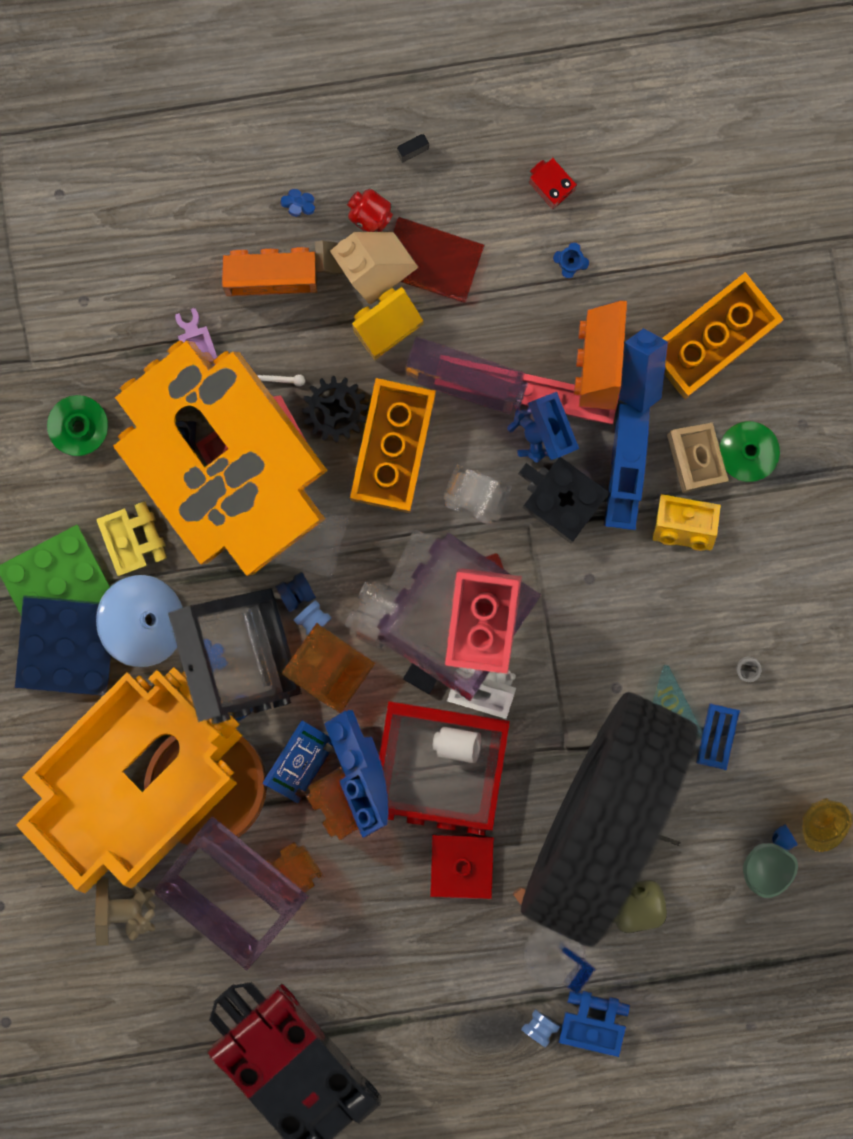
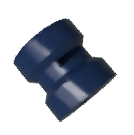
M303 572L294 575L292 581L288 583L281 582L275 586L289 613L297 609L300 603L316 599Z

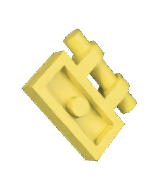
M146 501L134 505L138 517L130 519L127 510L124 508L96 519L118 577L146 567L147 563L144 558L146 553L152 552L156 563L167 559L163 548L166 546L163 537L159 538L154 525V521H156L154 513L149 511ZM142 526L148 542L139 545L134 529Z

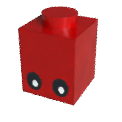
M554 158L550 159L547 163L544 160L540 161L530 171L532 176L529 179V184L552 210L576 190L577 184Z

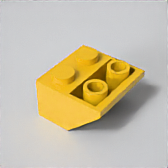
M402 287L396 291L394 288L387 290L378 298L380 300L378 305L372 309L366 306L354 315L355 321L352 323L353 332L374 360H377L424 325V320Z

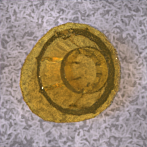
M828 798L811 803V806L802 817V833L808 847L814 851L824 852L832 850L844 840L852 825V814L847 806L841 802L828 800Z

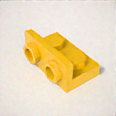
M661 494L652 540L669 546L681 545L691 547L697 551H711L717 538L721 505Z

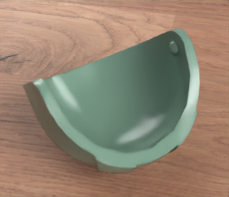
M762 843L754 847L743 865L746 884L754 893L764 898H772L784 892L795 879L798 870L796 857L785 848L771 843Z

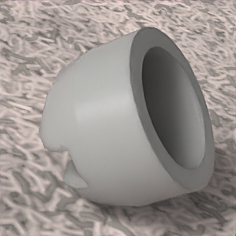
M751 656L742 658L736 667L738 676L745 682L756 681L762 672L759 661ZM742 664L756 666V671L744 669L741 666Z

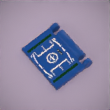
M302 720L266 776L263 784L299 803L301 797L295 793L298 788L306 792L330 754L323 749L326 743L332 745L330 737Z

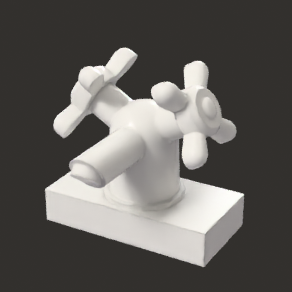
M461 668V671L456 670L447 701L507 719L516 690L511 684L516 675L509 670L508 674Z

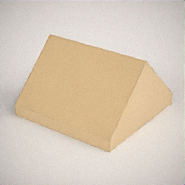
M713 423L674 429L667 434L682 493L728 481Z

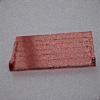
M398 217L393 232L418 266L416 270L400 282L466 303L485 245Z

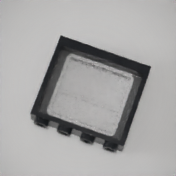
M272 588L194 604L168 613L198 722L211 719L212 724L231 720V713L233 719L250 715V708L253 709L254 714L272 709L270 703H273L274 708L292 703L290 697L302 694Z

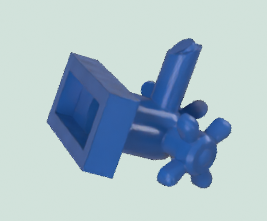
M557 392L529 402L527 410H516L514 422L507 427L510 433L518 426H522L525 429L524 434L530 443V449L518 450L517 454L519 457L528 456L535 463H538L545 456L553 460L579 449ZM531 414L533 415V418H534L535 421H533V420L530 418V415H531Z

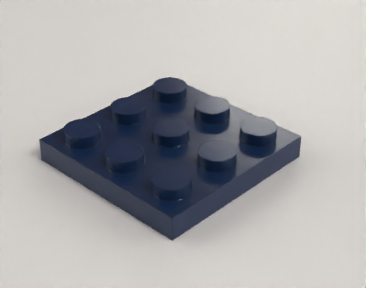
M23 595L15 688L104 696L107 693L111 655L102 645L97 632L96 615L100 602Z

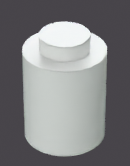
M442 727L440 732L435 733L433 750H437L438 757L476 763L481 748L480 733L449 727Z

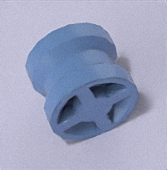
M315 600L294 621L297 625H302L306 629V635L311 638L332 617L328 613H323L320 610V604Z
M535 1009L532 1013V1020L530 1023L524 1024L521 1030L542 1046L547 1047L550 1043L549 1037L552 1033L557 1032L560 1026Z

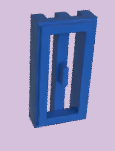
M709 704L696 759L697 764L727 770L740 710ZM717 711L720 713L708 760L704 759L714 713ZM726 714H730L731 719L721 762H716Z

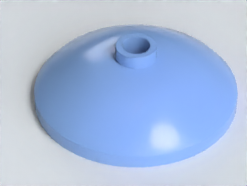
M134 575L123 578L114 583L100 600L96 615L98 636L106 651L125 665L148 667L159 664L170 657L177 649L168 613L183 607L176 593L166 583L155 577ZM147 614L152 618L151 625H147L145 622Z

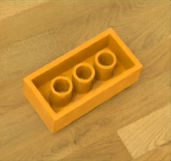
M744 272L662 338L668 341L664 375L684 400H686L776 328L784 319L747 273Z
M378 378L375 379L350 501L405 513L411 512L436 391Z

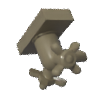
M101 878L96 883V946L109 945V926L111 924L125 923V931L131 941H134L139 934L155 931L154 924L150 922L155 915L154 909L156 906L150 900L154 896L155 891L136 885L131 889L134 894L129 899H110L109 879ZM143 904L149 909L144 917L142 916Z

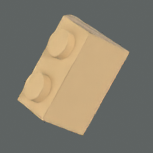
M353 232L330 250L351 284L369 305L418 268L394 232Z

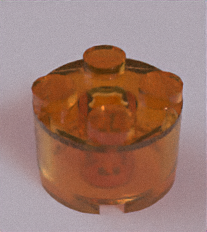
M294 842L279 852L281 857L274 862H270L268 859L253 869L256 873L253 880L272 910L279 909L276 904L277 902L284 901L285 904H288L315 886L312 881L314 878L318 877L320 881L324 879V874L305 845L298 847Z

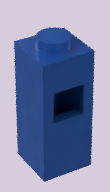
M643 328L624 342L619 400L643 413L662 399L668 341Z

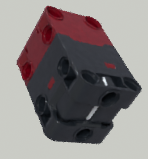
M253 982L232 984L214 1000L209 1021L222 1034V1037L212 1045L208 1055L230 1077L283 1139H334L353 1120L360 1124L381 1105L382 1097L367 1078L361 1075L282 983L267 997L261 993ZM243 987L258 1005L252 1009L235 990L236 988ZM218 1004L236 1023L231 1029L215 1012Z

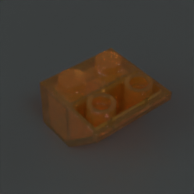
M316 623L282 674L338 713H342L376 663Z
M341 767L308 786L307 788L310 793L306 795L315 811L321 809L326 817L322 824L332 838L337 835L339 840L359 829L339 782L346 777Z

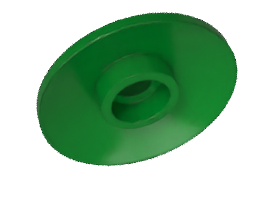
M73 395L60 400L52 408L47 420V432L51 442L61 452L71 456H84L96 451L103 444L108 433V418L101 405L92 398L83 395ZM78 421L84 423V430L81 432L74 431V424Z
M746 421L732 426L724 434L719 445L726 472L733 478L743 482H755L764 479L772 473L779 461L780 447L776 436L768 427L758 422ZM746 446H754L756 454L748 456L745 452Z

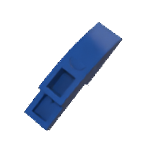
M619 403L604 526L636 529L639 501L642 498L650 408L642 413L630 405Z
M347 710L324 723L346 776L339 781L361 836L364 838L388 824V796L383 768L373 738H364L353 710Z

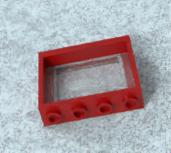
M388 701L379 756L388 796V820L394 821L395 815L407 817L406 823L424 825L425 820L437 822V828L455 830V825L468 827L467 833L485 835L486 830L492 831L510 721ZM442 727L480 733L481 748L476 763L438 757L437 750H433L435 733L440 732Z

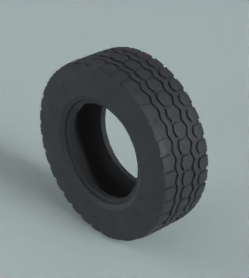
M625 692L620 697L589 748L553 821L524 893L521 904L522 915L584 946L593 947L602 939L635 886L674 805L695 748L698 735V726L695 723L635 693Z

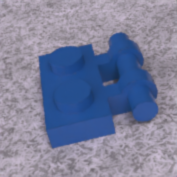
M570 991L567 1003L579 1005L577 1014L565 1012L558 1042L619 1057L626 1026L616 1024L614 1021L616 1014L628 1017L630 1005L621 1003L619 999L609 997L608 1000L592 996V992L582 991V993ZM589 1008L605 1011V1019L599 1020L587 1017Z

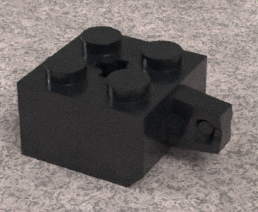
M562 457L556 460L550 470L542 467L540 471H537L525 463L518 473L530 483L527 490L532 493L522 508L570 544L573 543L609 494L606 489ZM568 493L572 496L570 501L573 503V506L567 504L563 508L559 505L561 499L558 495L565 496Z

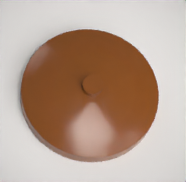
M170 736L164 741L151 758L145 775L144 790L177 758L180 745L174 736ZM241 737L217 761L218 763L222 759L234 771L231 777L237 784L179 841L180 843L196 848H214L228 844L242 836L260 815L267 792V786L263 784L266 778V771L258 752L244 737Z

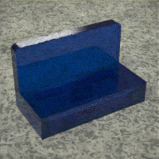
M562 942L559 945L561 952L577 963L564 983L567 988L578 995L596 968L592 963Z

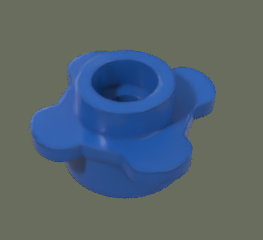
M570 243L568 248H565L562 252H555L553 256L554 262L559 264L562 269V276L568 279L572 278L575 272L580 269L586 270L589 266V260L583 256V253L580 251L581 247L577 243ZM573 258L574 262L569 263L568 259Z

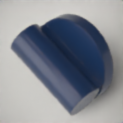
M176 422L178 431L195 452L196 422Z

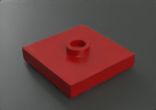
M432 835L430 897L492 899L494 837Z

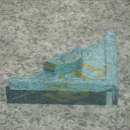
M664 664L652 702L691 720L698 726V735L701 736L702 730L670 667Z

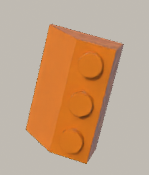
M306 247L291 248V253H279L278 249L273 248L262 249L260 254H248V250H232L230 255H223V290L226 296L317 293L315 252H309V248Z
M618 301L587 311L586 321H580L578 339H584L583 349H578L576 367H582L581 377L575 378L574 395L579 396L580 407L611 410L616 408L621 388L627 301Z

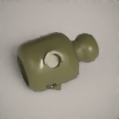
M653 880L636 882L625 904H623L622 909L613 921L620 931L635 933L655 929L665 923L667 908L661 886Z

